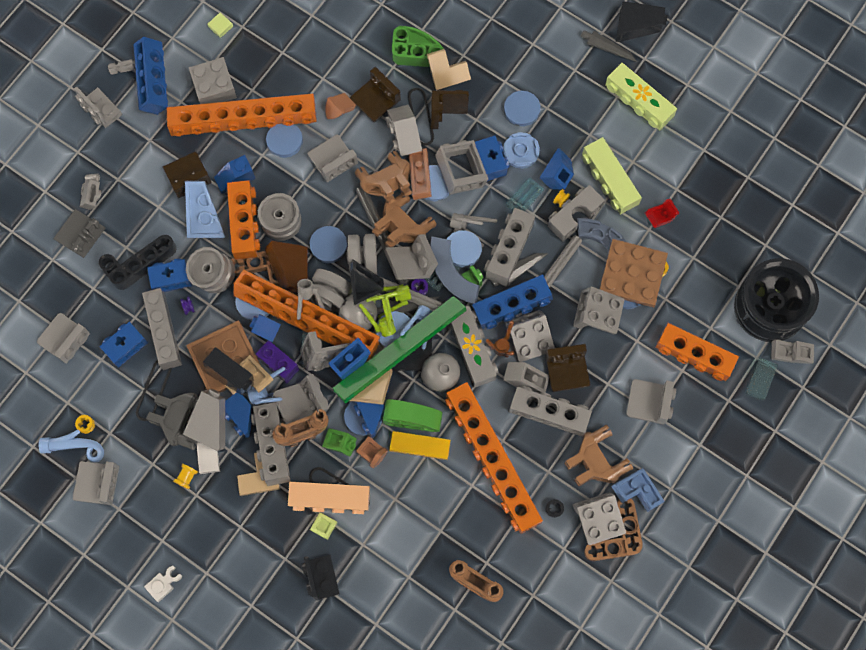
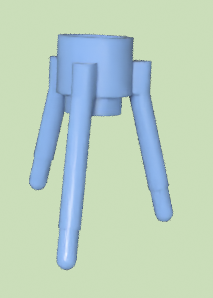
M419 305L414 316L404 327L400 335L403 336L412 324L420 322L432 311L426 306ZM427 341L422 345L423 350L426 348Z
M285 367L280 368L279 370L270 374V376L274 378L275 376L285 370ZM254 387L248 391L249 400L253 405L282 401L281 397L270 398L273 397V393H267L266 388L259 393Z

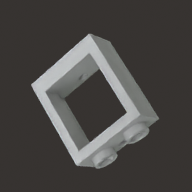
M462 140L457 144L450 145L447 143L440 146L435 156L449 195L485 186L488 177L474 140ZM466 154L474 175L454 179L447 157Z

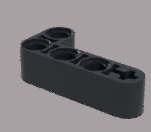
M161 235L122 264H119L114 256L104 254L99 259V266L117 289L125 290L148 274L147 267H151L155 263H163L176 253L177 246L172 237ZM155 254L153 259H147L149 255ZM113 262L111 267L105 268L107 263ZM135 265H140L136 271H132ZM124 276L121 282H116L118 277Z

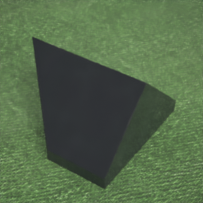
M355 260L351 261L350 273L353 302L356 305L381 293L384 290V279Z

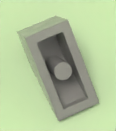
M508 362L503 380L515 387L521 388V386L531 388L533 392L545 393L549 375L526 362Z

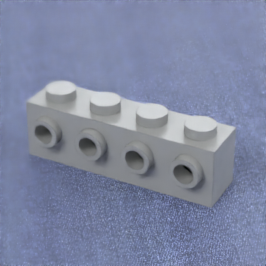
M276 402L254 406V414H251L252 424L256 425L257 432H254V439L256 444L259 443L260 450H257V458L259 462H262L263 469H260L261 480H265L267 486L291 482L286 448L277 444L273 439L274 429L278 424L279 426L281 425L278 406Z

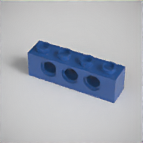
M144 36L134 43L138 107L140 111L158 115L168 107L164 51L161 41Z
M542 274L472 304L482 329L487 328L488 330L496 327L497 323L501 321L508 322L513 320L515 315L520 313L527 314L536 306L543 307L548 305L550 300H553V297ZM533 292L536 294L533 300L526 298L528 293ZM517 300L519 303L516 307L512 308L508 306L509 302ZM498 307L501 309L498 315L491 314L493 308Z

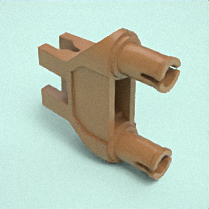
M396 151L388 155V160L392 163L391 166L372 175H369L364 167H360L362 172L359 168L355 171L356 177L361 181V188L368 194L384 197L388 204L396 202L392 194L397 189L405 197L412 194L409 188L410 183L408 182L410 164L407 160L402 159Z
M401 193L395 198L396 202L388 204L385 201L383 218L374 224L376 228L372 232L378 237L386 230H389L391 234L387 236L388 241L385 242V245L387 247H394L399 242L414 243L419 234L426 235L428 231L436 227V222L432 220V217H428L422 223L416 224L401 209L402 206L410 202L409 195L404 197V194Z
M318 409V412L316 410L308 417L289 424L281 423L280 426L278 424L273 431L274 441L281 446H290L291 448L297 446L298 442L306 439L308 441L315 439L328 426L329 419L326 412Z
M607 425L593 433L586 432L579 453L564 463L568 470L581 463L587 471L575 479L578 487L591 479L616 483L621 475L633 470L632 464L628 465L630 461L627 458L613 467L610 466L598 447L599 442L612 436L611 430L608 431L609 427Z
M456 560L450 565L449 572L451 577L489 602H497L502 598L503 588L499 583L493 582L475 571L464 561Z

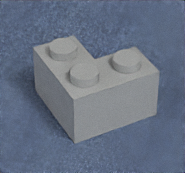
M409 105L387 110L388 117L385 118L391 134L395 135V140H392L395 151L398 150L401 156L422 151L415 116Z

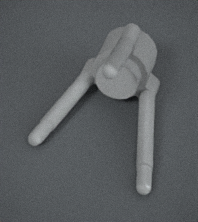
M454 213L451 218L450 227L455 228L454 232L462 231V229H466L468 223L483 225V222L496 223L497 219Z
M309 279L300 280L297 283L298 320L301 319L303 299L308 300L313 294L319 307L325 309L318 293V287L313 286V282Z

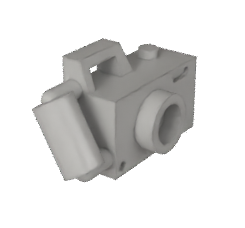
M88 174L85 176V183L82 184L80 194L82 195L80 207L91 210L96 206V201L101 196L99 174Z

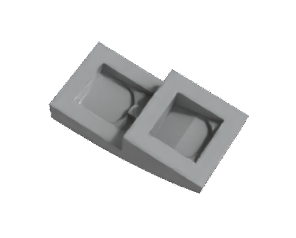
M774 340L772 341L771 360L812 364L814 363V344Z

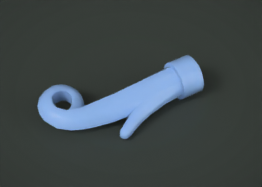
M80 430L57 438L47 437L39 439L40 453L87 448L86 455L91 462H99L104 457V449L98 442L91 439L74 438L80 433ZM93 449L97 451V456L92 455Z

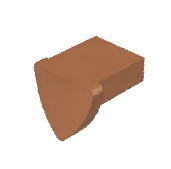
M345 93L328 97L326 117L327 119L338 118L347 112L353 111L356 104Z
M369 436L356 450V453L369 462L372 468L379 465L388 452L386 448L381 447Z

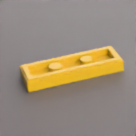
M392 431L389 451L448 460L451 440Z

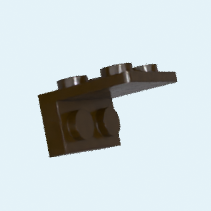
M377 67L370 70L371 79L350 96V99L374 123L387 113V110L401 101L400 90Z
M432 91L431 129H439V122H442V114H467L469 91Z
M197 152L188 154L163 166L178 199L185 196V181H205L206 185L212 183Z
M586 344L548 349L546 351L545 357L552 392L590 386L585 359L587 352Z

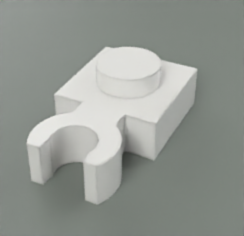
M174 566L167 569L165 576L159 573L144 586L157 602H160L174 589L171 585L172 582H177L182 578L181 574L172 577L171 573L176 569Z

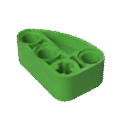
M398 26L394 29L392 57L397 65L430 67L427 54L444 49L437 40L424 31L409 26Z
M388 399L385 402L383 423L392 427L440 432L443 412L420 404Z

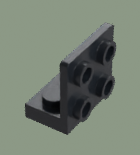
M331 555L310 559L308 556L304 557L305 562L301 564L304 575L309 579V583H306L308 595L316 601L340 595Z

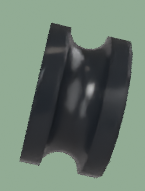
M553 499L547 503L546 512L551 517H559L564 512V505L561 501ZM559 504L560 507L558 509H560V512L551 513L550 510L552 508H549L550 505Z

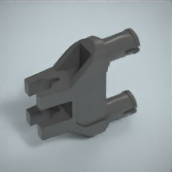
M186 393L172 399L157 395L154 402L159 407L166 409L165 414L160 416L149 412L146 419L151 424L162 427L171 446L181 445L191 450L196 448L194 444L197 445L198 442L183 435V430L199 399L197 394Z

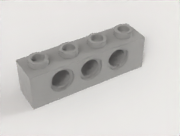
M514 208L512 214H508L505 221L507 226L505 229H501L498 236L500 242L498 245L495 244L492 249V260H488L485 265L484 271H487L486 279L504 286L508 285L534 225L535 215ZM517 229L520 232H513L512 230ZM509 244V245H512L513 247H512V248H507L505 245ZM499 260H504L506 263H505V264H501V263H499L498 261H499Z
M521 386V388L517 387L509 413L583 437L592 411L588 410V407L577 404L575 406L569 404L570 402L566 399L559 398L557 400L551 398V395L548 393L532 392L531 388ZM527 401H536L537 407H529ZM553 406L556 413L549 414L546 411V407ZM571 412L575 418L567 420L564 414Z

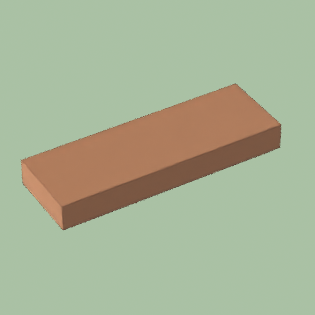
M423 148L422 151L409 154L413 200L432 197L427 148Z

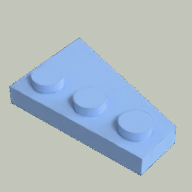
M185 181L187 238H225L206 182Z

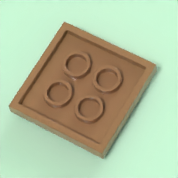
M612 239L600 290L624 298L626 301L654 308L668 253Z
M239 320L186 345L207 390L214 389L220 393L227 390L224 384L207 374L203 364L205 358L215 347L238 364L251 355L260 365Z

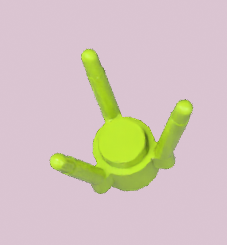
M402 284L384 287L383 291L394 290V292L368 298L366 302L383 299L385 295H388V298L395 296L396 301H400V303L391 307V312L404 305H408V300H411L412 296L409 286ZM383 312L378 315V319L385 315V313Z
M385 295L382 299L385 317L379 319V324L376 323L367 309L360 303L359 307L372 323L376 332H381L383 337L391 336L396 332L388 295Z

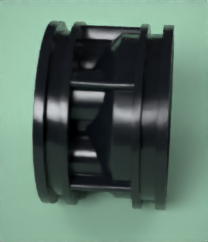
M783 258L770 259L757 265L738 289L734 299L735 316L740 326L750 336L764 342L784 341L794 336L812 318L819 303V289L812 274L801 264ZM783 282L787 287L786 292L778 293L775 290V283ZM759 285L763 287L765 295L762 297L758 296L754 291V286ZM790 300L795 301L799 309L796 311L789 310L786 307V302ZM755 307H759L762 309L763 316L756 310ZM779 316L784 320V324L775 323L772 318Z

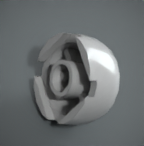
M353 294L349 295L345 299L347 300L345 305L340 307L339 317L366 330L371 329L373 325L363 313L359 304L362 303L376 321L378 311L375 303L364 300L354 305Z
M436 353L429 356L423 362L421 378L430 390L445 392L458 382L460 367L453 356L446 353Z

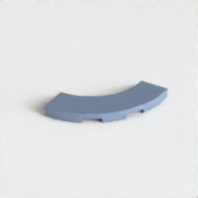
M577 218L576 220L579 238L597 241L608 250H610L612 239L626 242L617 230L602 224L600 221L587 218Z
M432 237L431 249L438 262L435 272L440 281L458 298L469 303H477L480 285L468 281L456 270L451 256V240Z

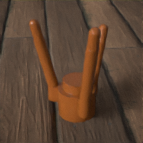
M510 321L504 339H498L495 344L486 339L490 349L494 350L499 356L508 358L514 355L513 351H509L510 345L508 342L514 321Z

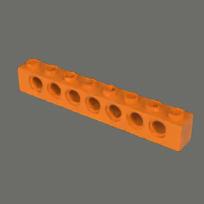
M314 94L167 107V127L171 136L198 135L208 132L218 133L220 131H237L261 127L272 128L276 124L291 126L293 124L317 122Z
M243 270L234 282L235 297L307 333L315 331L318 338L334 346L346 343L351 344L355 339L359 338L371 352L366 362L374 356L378 349L380 336L303 299L301 319L298 320L297 295L246 270Z
M466 382L447 392L446 405L449 410H454L456 414L454 419L459 427H463L465 431L463 436L466 442L472 444L475 449L472 452L476 460H481L484 466L482 471L487 479L490 478L493 482V485H491L493 492L496 496L500 495L503 501L501 506L506 514L509 513L513 519L510 521L515 531L519 530L520 534L541 524L543 520L468 383ZM466 403L470 408L467 411H461L459 405ZM475 420L479 426L477 428H470L468 422ZM480 437H485L488 440V444L481 446L477 440ZM489 454H494L497 457V461L490 463L486 457ZM502 471L506 473L507 478L505 480H498L496 473ZM513 489L516 492V496L509 498L506 496L505 491ZM518 506L524 507L526 514L523 516L517 515L515 508Z

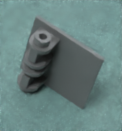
M75 209L53 239L84 258L106 227L99 224V221L96 219H91Z

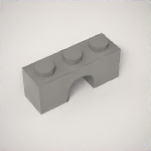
M590 185L585 189L581 188L575 194L576 197L572 201L570 199L567 200L559 212H553L548 218L547 227L562 242L577 230L578 223L572 218V214L582 212L590 219L604 206L605 199Z

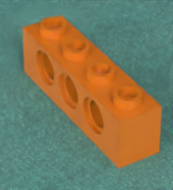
M249 180L227 183L232 254L235 260L258 257L257 250H260L259 239H256V233H259V227L254 215H257V206L253 204V198H256L255 187L251 186ZM247 200L245 204H239L240 201ZM244 217H247V218H248L247 221H245V222H240V220H241L242 218H244ZM244 235H250L246 240L241 239Z
M670 323L666 325L655 347L662 354L672 355L683 364L689 363L697 371L712 374V377L719 381H726L730 377L739 356ZM674 342H680L683 348H676ZM692 350H697L700 353V357H695L692 354ZM710 359L717 360L718 366L712 365Z

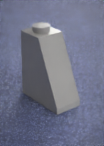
M209 389L201 392L183 435L216 451H220L225 447V398L220 396V392Z

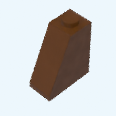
M271 241L266 246L265 252L281 288L298 296L297 283L302 279H307L308 247Z

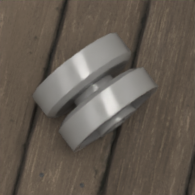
M284 193L269 195L261 202L258 208L260 224L264 233L269 238L276 241H285L293 238L299 232L302 218L299 207L291 196Z
M358 234L348 235L347 262L349 264V271L351 261L355 260L361 265L365 264L367 269L377 275L375 234H365L363 237L364 246H361Z
M202 247L190 255L186 263V274L193 285L209 293H220L232 284L235 278V266L233 261L222 252L212 247Z
M317 269L312 277L315 283L313 286L318 287V293L325 309L339 313L341 305H345L346 301L344 298L352 294V284L333 272ZM313 294L309 300L319 305Z

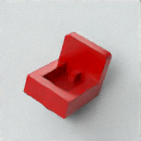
M669 198L663 204L648 209L645 214L652 226L657 228L670 223L679 214V211Z

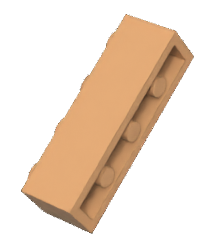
M289 482L288 506L293 507V511H305V507L313 508L312 512H324L325 509H332V513H344V510H352V514H364V511H369L370 486Z

